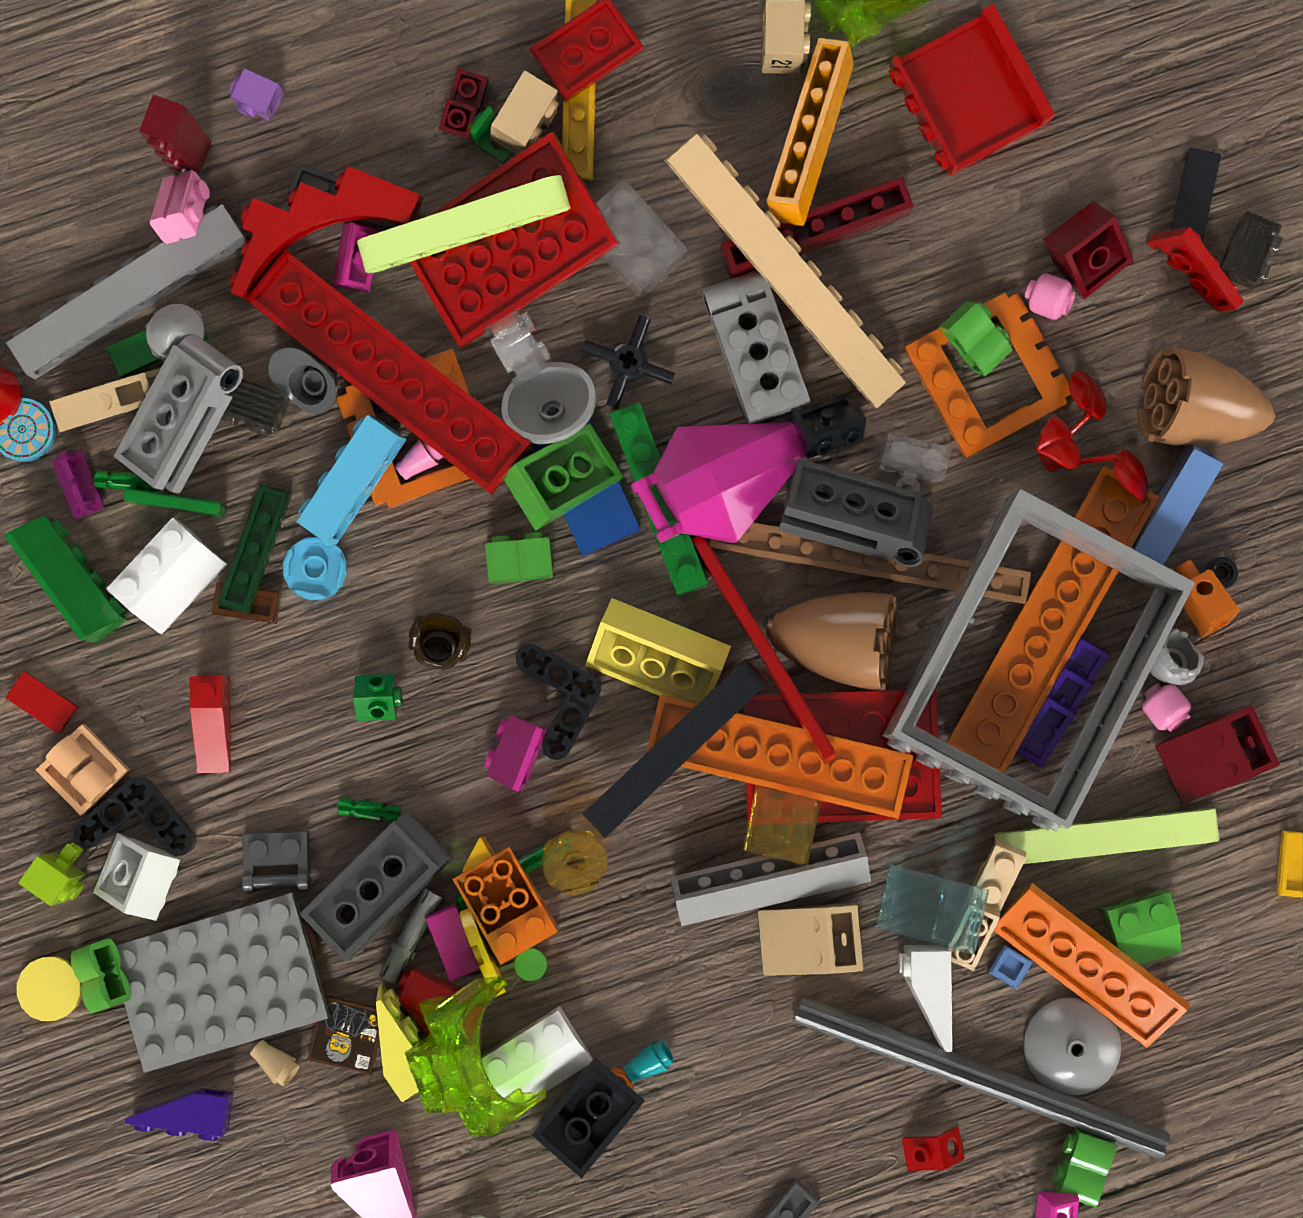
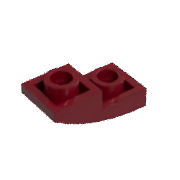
M457 69L450 98L446 100L439 130L470 139V126L480 112L490 78Z

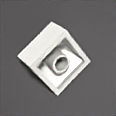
M117 833L93 893L123 913L156 921L160 910L165 905L166 895L172 880L176 877L180 859L165 850Z

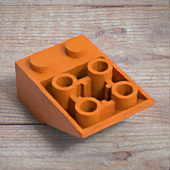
M510 846L453 878L456 887L500 965L558 932V925Z

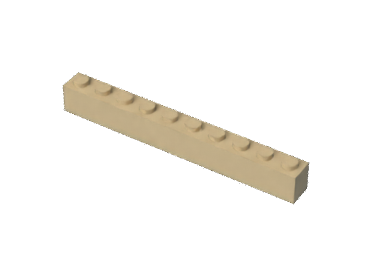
M693 134L664 161L870 405L878 408L906 383L900 376L904 373L903 369L893 358L887 361L880 352L884 347L873 334L867 337L861 330L860 326L863 325V322L853 310L846 312L839 302L843 298L832 285H829L827 288L819 279L822 273L811 260L807 263L804 262L798 254L801 248L791 236L783 237L777 229L781 224L769 210L763 213L756 203L760 199L748 185L742 188L735 178L739 174L727 160L721 163L714 154L717 148L705 134L701 138L698 134Z

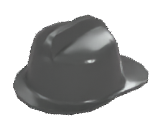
M282 348L272 355L269 361V375L273 384L307 413L320 414L325 413L333 406L337 393L336 378L328 365L316 361L299 348Z

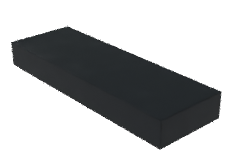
M1192 147L1188 149L1171 230L1191 227L1192 230L1200 235L1203 242L1221 154Z

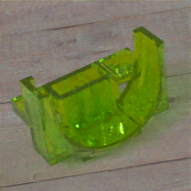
M502 976L475 979L451 996L428 998L420 1003L419 1006L430 1035L404 1052L427 1114L459 1112L464 1125H466L470 1137L493 1136L529 1108L546 1098L545 1088L538 1092L524 1093L521 1088H516L506 1097H502L495 1090L485 1072L480 1052L481 1021L490 1001L507 986Z

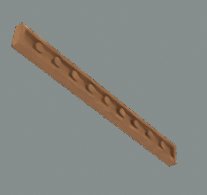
M752 523L736 543L710 538L709 544L711 549L956 593L973 563L971 561L924 553L923 562L920 565L905 567L897 564L892 559L891 554L888 561L786 533L780 531L779 527ZM998 566L983 597L1026 604L1031 572Z

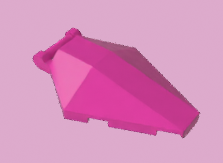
M792 422L677 427L653 473L632 483L630 487L634 494L638 493L658 531L656 536L660 543L679 534L696 535L736 543L795 471L798 459L806 457L804 454L805 441ZM656 485L676 523L675 525L669 526L650 487Z

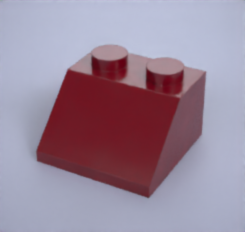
M1094 201L1043 239L1053 263L1083 299H1086L1134 262L1116 216Z

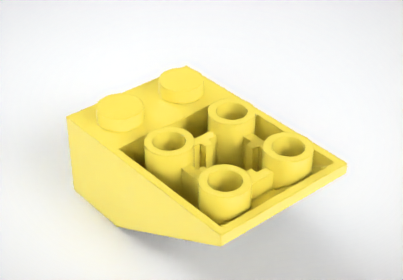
M382 983L378 986L376 1009L383 1075L401 1102H404L436 1080V1068L438 1066L435 1059L438 1058V1055L430 1042L423 1043L417 1034L420 1032V1029L411 1015L407 1017L404 1015L399 1007L402 1004L399 1002L396 992L392 988L387 990Z

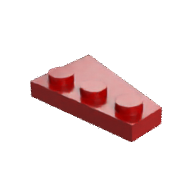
M1191 227L1156 233L1146 241L1153 250L1159 247L1170 257L1166 263L1174 270L1178 268L1185 272L1191 278L1189 281L1190 286L1217 312L1237 310L1244 302L1238 293L1237 286L1227 278L1220 268L1219 261L1208 252L1202 243L1200 235L1192 230Z

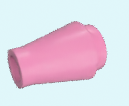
M419 439L401 461L395 464V467L400 475L407 480L420 472L440 464L439 460L443 456Z

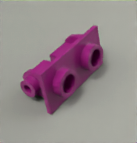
M82 449L73 453L64 451L57 454V459L52 460L74 520L104 509L105 507L97 487L94 486V479Z

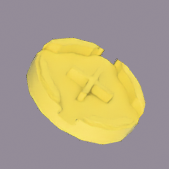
M59 956L42 957L30 962L21 972L17 982V998L21 1008L30 1017L40 1021H56L70 1015L79 1005L82 998V982L76 977L69 960Z

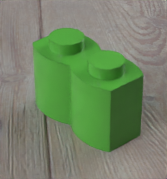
M965 301L939 328L949 342L958 350L968 366L975 373L986 376L1013 350L1008 343L1010 337L1003 328L998 325L994 326L990 319L992 313L983 303Z
M542 532L523 534V540L511 541V536L492 537V543L485 544L489 583L500 584L553 578L549 537H543Z
M110 938L71 952L72 969L79 981L82 982V999L86 1008L91 1013L129 1001L131 998L128 979L120 970L119 951Z
M1074 1128L1072 1135L1067 1134L1063 1143L1062 1152L1066 1153L1061 1165L1055 1167L1053 1172L1052 1184H1055V1191L1057 1193L1077 1195L1079 1202L1096 1207L1102 1195L1106 1176L1111 1168L1117 1145L1112 1141Z

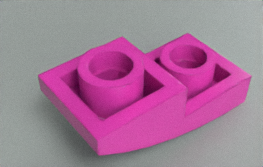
M455 904L425 916L430 934L449 981L480 969L472 947H470Z

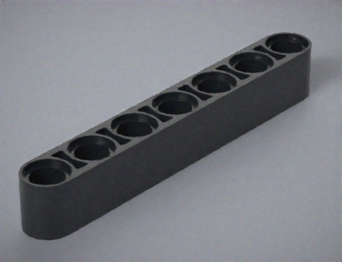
M745 659L582 815L606 838L749 702L768 681Z

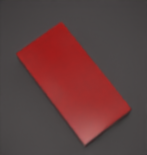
M27 671L22 672L5 697L58 734L62 733L79 708Z

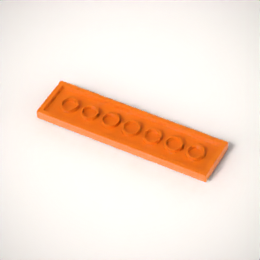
M660 695L646 753L698 703ZM736 713L681 767L899 819L913 755L826 735L836 754L834 760L824 764L803 729Z

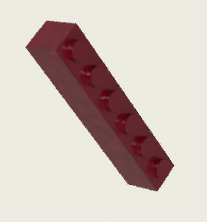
M899 177L808 211L804 226L780 223L781 225L777 229L784 238L791 236L801 248V251L798 253L801 256L909 216L914 205L903 177ZM732 240L721 243L720 252L730 279L756 270Z

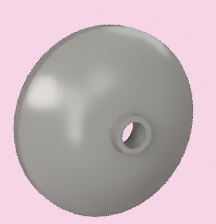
M565 362L543 363L527 369L511 382L502 399V416L508 426L530 443H554L574 435L586 425L595 410L597 395L591 378L581 368Z
M1062 997L1046 1003L1032 1016L1024 1033L1023 1052L1031 1073L1041 1084L1067 1095H1082L1098 1089L1113 1075L1120 1060L1121 1039L1116 1024L1085 1000L1079 997ZM1074 1044H1080L1082 1047L1081 1052L1077 1055L1071 1053V1048Z

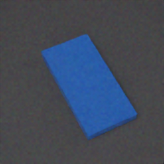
M590 418L586 425L590 423L593 429L595 430V427ZM532 443L535 452L552 444ZM619 481L564 514L582 557L641 531Z

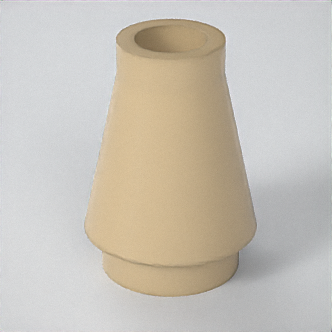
M261 1040L250 1053L273 1084L278 1083L282 1087L295 1076L300 1067L295 1063L296 1058L269 1045L264 1040Z

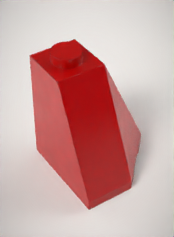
M414 967L410 974L404 972L397 987V990L402 992L399 1002L451 1060L457 1062L485 1001V997L418 967Z

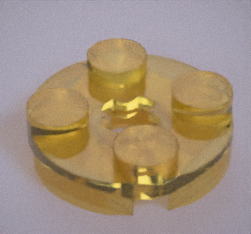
M588 830L563 832L555 838L548 840L544 846V854L542 856L544 875L552 887L555 886L557 889L563 890L565 894L580 895L591 891L599 884L598 880L602 877L603 872L604 874L606 873L608 867L607 854L602 843ZM574 856L583 858V861L578 863L579 867L573 869L571 865H566L570 858Z

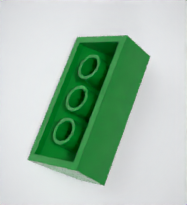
M44 515L3 535L81 641L98 643L128 621L123 614L126 611L125 606L114 596L111 597L104 588L107 585L106 580L96 569L92 571L85 562L88 560V556L78 544L73 546L67 538L70 532L59 518L54 520V518Z

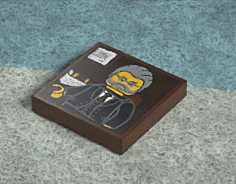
M325 995L331 1017L316 1022L307 1060L371 1075L380 1041L376 1007Z

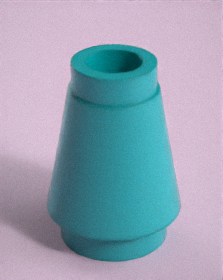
M663 1040L657 1043L652 1041L624 1066V1070L628 1078L635 1083L638 1080L669 1070V1066L674 1063V1057Z

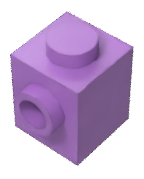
M245 68L241 76L235 77L230 88V97L238 106L237 111L250 118H254L256 114L269 121L272 120L284 95L278 83Z

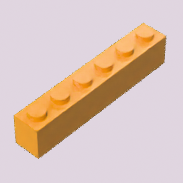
M818 38L767 198L769 210L779 223L804 226L854 66L849 41Z

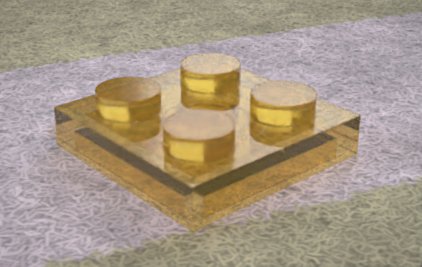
M756 786L743 850L808 865L821 800Z

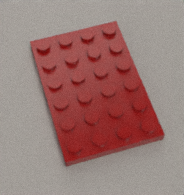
M552 132L430 215L555 175L562 176L570 205L569 210L409 262L459 347H465L620 244L558 138Z
M934 689L915 726L938 738L937 691ZM906 690L801 694L824 734L900 752L887 745L889 739L882 735ZM782 694L755 695L743 706V715L803 729ZM912 751L910 753L905 752V754L913 755V760L899 819L746 782L747 825L942 818L940 768L934 767L932 769L916 760L918 754Z

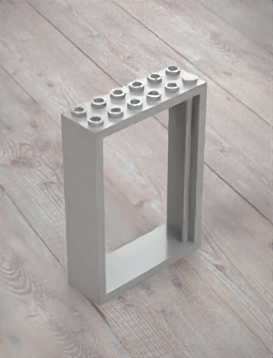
M1019 489L1005 499L882 736L889 739L887 745L902 753H910L912 751L918 754L916 758L918 762L932 769L934 767L946 769V777L960 784H969V782L976 786L974 791L990 800L992 798L995 800L1002 799L1005 801L1003 807L1018 815L1023 814L1027 816L1030 814L1033 816L1031 822L1048 831L1050 829L1057 831L1058 828L1069 829L1195 582L1026 491ZM1022 520L1154 590L1048 797L915 726L969 623L972 624L975 618L972 616Z

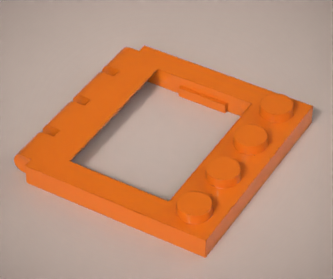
M1003 293L984 303V305L992 313L990 319L998 317L1043 399L1036 401L1030 406L1025 405L998 420L999 423L990 426L988 429L941 347L947 344L949 340L940 328L904 347L905 353L964 459L973 456L1067 404L1065 398L1071 395L1069 382L1064 373L1055 378L1051 375L1060 366L1049 346L1047 345L1039 350L1035 346L1045 339L1033 318L1023 323L1020 320L1029 311L1019 293L1009 298L1006 293Z
M453 348L424 359L470 395ZM353 385L345 387L347 394L336 398L343 419L347 420L353 417L357 419L346 425L350 439L354 436L352 434L354 426L361 418L365 419L367 415L376 417L370 399ZM391 462L371 492V497L375 506L387 503L388 507L391 508L470 478L458 468L452 466L420 476L414 481L401 485L393 462Z

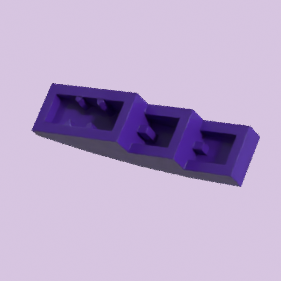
M1084 637L1080 638L1052 690L1030 725V729L1016 752L1017 754L1041 768L1043 767L1076 716L1077 708L1092 687V681L1109 656L1108 651Z

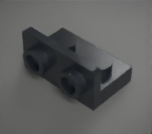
M849 392L792 411L791 421L805 441L804 454L808 459L818 455H825L832 450L846 445H854L864 438L866 417Z

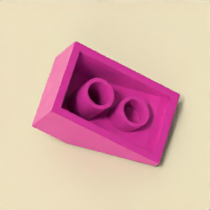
M513 715L509 716L508 721L502 719L496 733V737L500 738V742L496 751L490 749L484 767L489 769L486 776L513 790L521 791L525 789L548 729Z

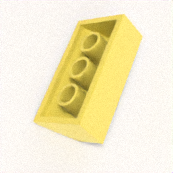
M611 598L599 625L585 666L658 696L664 695L693 703H700L715 688L731 646Z

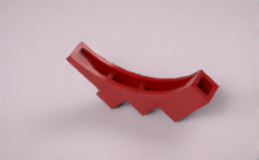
M347 166L345 173L341 172L335 185V190L338 191L336 196L300 182L298 189L294 188L288 200L289 212L253 198L251 205L247 204L241 216V222H243L242 229L253 235L243 245L241 256L244 259L240 269H235L230 280L231 293L246 299L276 258L295 242L316 230L338 223L359 220L385 221L403 225L416 220L424 198L418 193Z

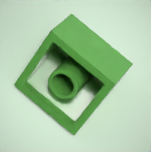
M1158 890L1100 908L1110 943L1139 965L1182 952L1180 923L1170 892Z

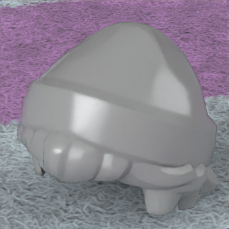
M171 304L160 308L158 311H155L154 316L146 324L147 344L151 349V353L164 362L173 345L178 346L185 337L197 335L204 339L205 328L200 311L187 305Z
M1174 628L1171 629L1150 673L1154 678L1162 682L1185 685L1192 682L1201 671L1204 664V656L1192 644L1186 631Z

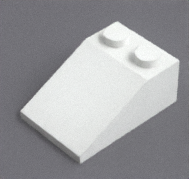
M904 945V953H899L898 956L899 973H902L937 1043L945 1052H952L951 951L943 945Z

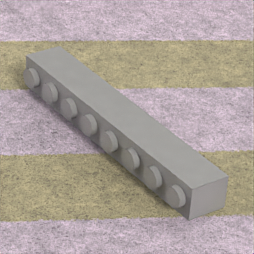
M223 204L219 207L211 206L203 211L204 217L199 223L196 236L186 239L180 237L179 241L169 244L162 240L154 242L147 248V253L139 258L132 257L120 265V270L111 276L109 274L101 276L94 281V286L86 292H77L71 295L66 300L67 304L57 310L51 309L46 311L39 317L40 321L31 327L25 326L15 331L12 335L13 338L7 341L6 344L26 375L36 380L242 248L247 239Z

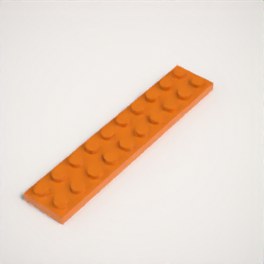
M1102 466L1073 517L1132 548L1160 497L1148 491L1147 501L1143 504L1122 486L1113 470ZM1061 540L1059 541L1031 590L1026 604L1022 606L946 743L1005 773L1030 729V725L1117 575V570Z

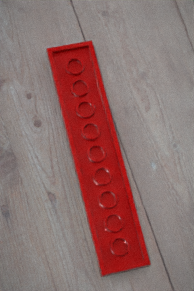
M286 250L245 299L490 495L495 492L506 478L508 470L519 462L532 446L524 437Z

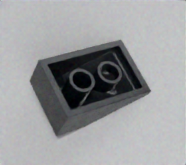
M594 1058L551 1105L529 1133L582 1179L645 1100L599 1060Z

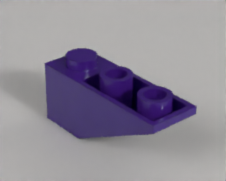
M201 1088L135 1112L125 1119V1124L134 1125V1129L137 1131L152 1132L154 1128L166 1129V1134L172 1136H185L186 1132L199 1134L198 1138L202 1140L216 1141L218 1137H223L229 1130L234 1092Z

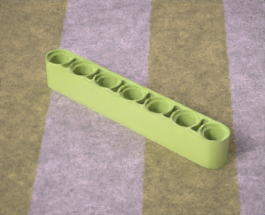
M555 175L361 238L357 241L365 273H375L569 210L570 205L562 176Z
M1216 808L1071 824L1069 829L1058 828L1057 831L1051 829L1048 831L1040 827L994 833L995 841L998 840L1026 852L1024 864L1220 841Z

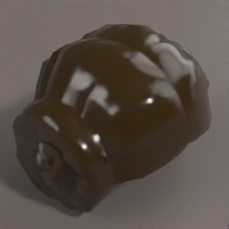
M431 613L427 616L418 615L415 617L412 628L409 631L410 641L408 648L414 650L416 660L422 665L439 670L450 669L457 662H463L466 659L471 646L472 630L467 626H463L460 620L453 616L441 613Z

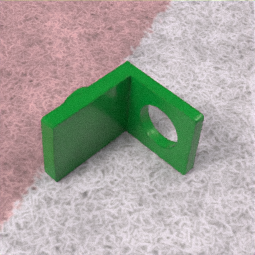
M488 106L483 113L480 112L475 117L470 126L472 140L500 162L505 163L512 152L508 149L496 150L492 147L490 133L491 125L496 115L494 109Z

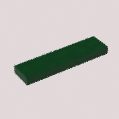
M262 484L259 485L217 602L219 606L247 615L250 614L292 497L290 493Z

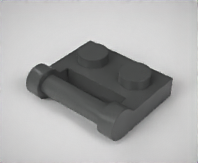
M309 831L242 834V885L244 892H254L255 888L298 887L299 890H308L310 888ZM298 864V874L255 875V866Z

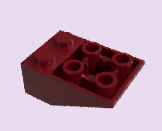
M1252 705L1240 706L1155 745L1182 804L1251 779L1280 765Z

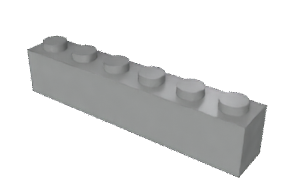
M860 833L670 877L681 926L871 882L868 857Z

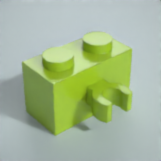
M72 842L71 844H66L60 855L54 852L37 856L18 884L49 906L62 902L65 903L69 899L74 900L82 891L84 884L81 882L87 875L73 865L83 852V849Z

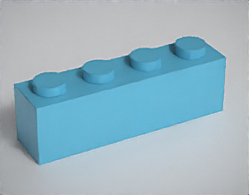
M367 415L365 419L361 418L352 430L354 436L348 445H343L338 450L334 458L336 463L330 472L326 471L320 477L317 483L318 490L312 498H308L299 510L301 515L296 522L327 544L337 545L407 440L376 417Z

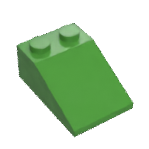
M589 423L574 435L554 442L514 464L508 470L504 481L536 531L623 478V475Z

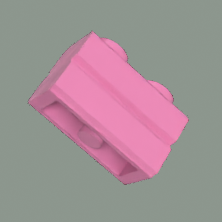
M193 170L179 173V176L172 175L163 178L150 219V225L163 242L169 244L179 241L180 237L186 239L196 236L199 223L204 217L203 209L206 200L210 196L207 184Z

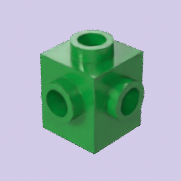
M394 674L355 676L353 701L357 721L396 719L397 706H402L403 696L402 688L396 687Z

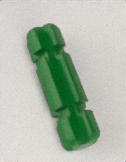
M97 470L94 475V486L98 488L109 489L112 487L117 490H127L129 488L142 489V491L149 492L157 491V489L153 488L135 473L113 471L111 474L109 471Z
M342 797L338 802L337 813L345 816L354 814V817L375 821L384 819L385 822L392 823L401 816V808L393 805L384 807V804L363 800L354 802V799Z

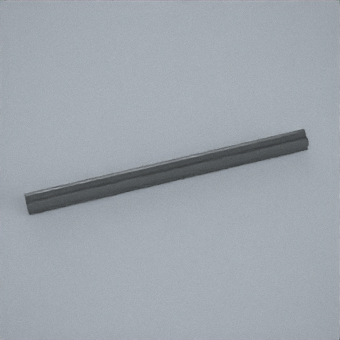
M801 995L793 1016V1022L1154 1158L1161 1160L1165 1156L1166 1147L1170 1142V1134L1166 1131L1065 1093L1055 1091L1049 1087L953 1051L945 1052L942 1047Z

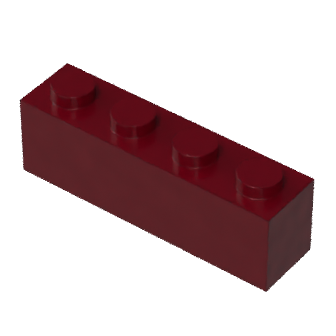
M153 94L139 132L147 140L146 144L155 149L154 153L162 157V162L170 166L169 170L179 175V173L193 170L199 176L212 141L184 105Z

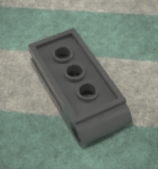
M798 459L795 473L790 482L779 530L884 561H888L891 554L892 559L897 564L905 567H914L923 562L933 507L930 502L922 498L923 494Z
M407 811L397 820L393 821L300 915L344 961H351L432 881L431 879L437 876L451 862L453 856ZM398 859L402 863V871L398 876L392 877L389 873V865L392 861ZM374 882L379 888V893L375 899L369 900L366 896V888L370 883ZM350 905L355 910V917L352 922L347 924L343 920L342 913Z

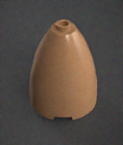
M1174 346L1169 350L1161 349L1149 364L1141 384L1142 387L1147 389L1144 395L1145 406L1144 409L1140 408L1137 410V419L1140 432L1148 441L1181 446H1206L1230 443L1264 431L1273 423L1275 418V409L1272 402L1250 379L1215 358L1182 347Z
M858 592L811 599L775 614L773 620H769L767 623L766 638L771 639L772 646L785 657L819 676L854 687L886 690L893 669L894 656L892 654L895 635L898 632L897 598L892 597L888 593Z

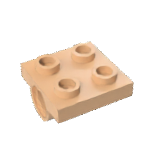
M81 724L70 736L57 743L46 755V760L36 769L80 816L85 815L130 770L85 724Z

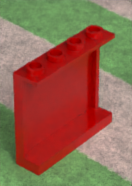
M994 4L984 8L979 17L899 59L897 55L894 56L888 72L893 84L896 87H901L906 96L904 97L906 108L911 115L916 114L921 123L919 130L926 142L931 141L936 150L934 157L937 164L942 170L946 169L949 176L1049 124L1055 115Z

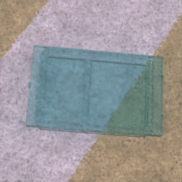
M891 865L876 928L975 954L989 890L917 870Z

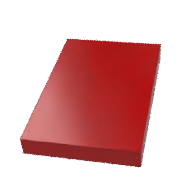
M599 0L530 47L529 50L566 103L643 51L644 46L611 0Z

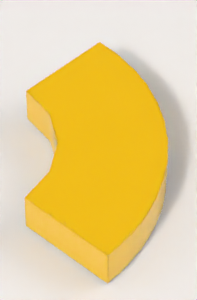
M469 908L460 911L459 916L465 934L490 991L495 997L505 993L499 968L480 927Z

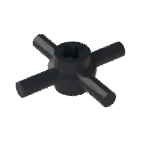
M639 315L629 343H623L614 350L585 340L581 352L608 361L610 369L616 377L606 405L611 408L618 409L627 383L635 381L643 375L670 385L673 382L675 372L648 363L646 353L641 348L651 319ZM633 356L636 366L630 365V369H625L621 359Z

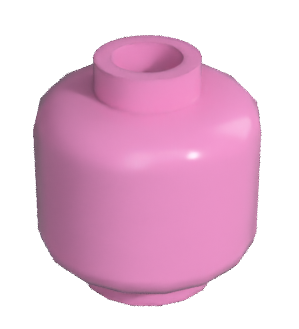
M1044 273L1037 281H1030L1025 298L1029 299L1030 311L1049 319L1057 320L1062 315L1067 316L1075 299V292L1072 291V285L1069 281Z
M1157 683L1145 692L1144 695L1147 699L1142 705V710L1157 729H1168L1172 732L1191 717L1188 714L1191 704L1175 684L1162 686L1160 683Z

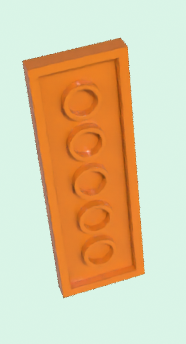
M1033 883L1000 915V919L994 929L997 934L1146 1048L1188 1011V1001Z

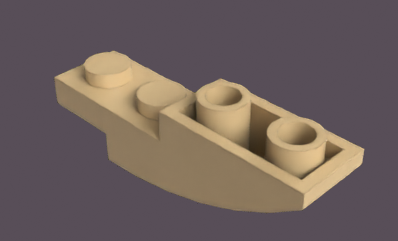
M161 368L49 401L59 432L139 409Z
M998 840L995 841L986 862L982 863L948 943L947 949L951 951V962L970 970H975L1000 919V911L1025 862V851Z

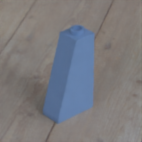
M1191 445L1184 447L1158 495L1160 498L1133 544L1134 550L1164 565L1224 464L1216 455L1200 446Z

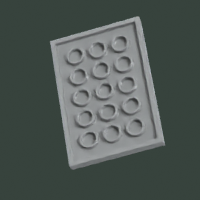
M295 892L116 945L120 955V970L125 974L130 985L131 998L129 1001L124 1002L144 1073L331 1017L304 922L300 915L301 912Z

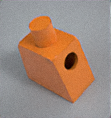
M1188 560L1174 569L1175 572L1195 582L1183 607L1201 638L1227 625L1240 612L1236 603L1211 569L1200 574L1192 560Z

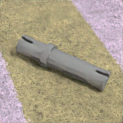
M424 888L397 941H393L390 946L392 950L378 974L380 977L397 984L409 959H413L416 954L414 950L427 927L425 916L435 912L443 898L442 896Z

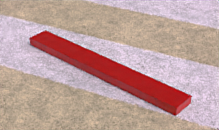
M701 536L693 538L692 543L697 556L823 763L831 762L835 759L836 752L707 540Z

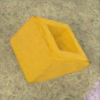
M484 836L478 839L462 870L463 872L495 855Z

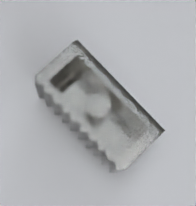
M1246 211L1240 216L1220 263V268L1227 278L1249 289L1255 287L1258 282L1263 284L1271 269V266L1267 265L1270 254L1275 255L1283 240V237L1279 235L1282 225L1277 224L1275 221H1270L1263 216H1258L1251 211Z
M242 379L239 386L231 393H228L232 396V399L220 420L237 426L239 421L250 425V431L267 437L268 432L277 434L290 398L285 394Z

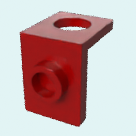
M953 1127L938 1136L902 1138L907 1169L909 1171L945 1170L965 1159L958 1127ZM950 1138L953 1140L955 1147L952 1157L948 1152Z

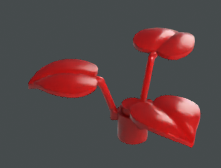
M1079 369L1075 370L1069 378V390L1075 403L1082 410H1085L1084 416L1071 429L1063 420L1057 417H1053L1045 423L1036 447V452L1039 453L1042 465L1049 472H1054L1062 467L1074 469L1081 464L1112 461L1114 462V474L1122 486L1143 504L1146 503L1148 498L1147 475L1142 463L1133 453L1128 450H1122L1118 456L1116 454L1080 458L1078 446L1075 440L1072 439V435L1091 418V415L1098 420L1104 418L1107 405L1105 396L1096 381Z

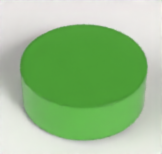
M531 947L517 955L515 959L516 973L526 981L538 980L547 969V958L537 948Z

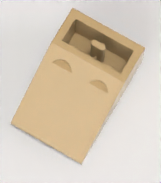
M856 903L758 910L764 976L835 974L863 971L858 905Z

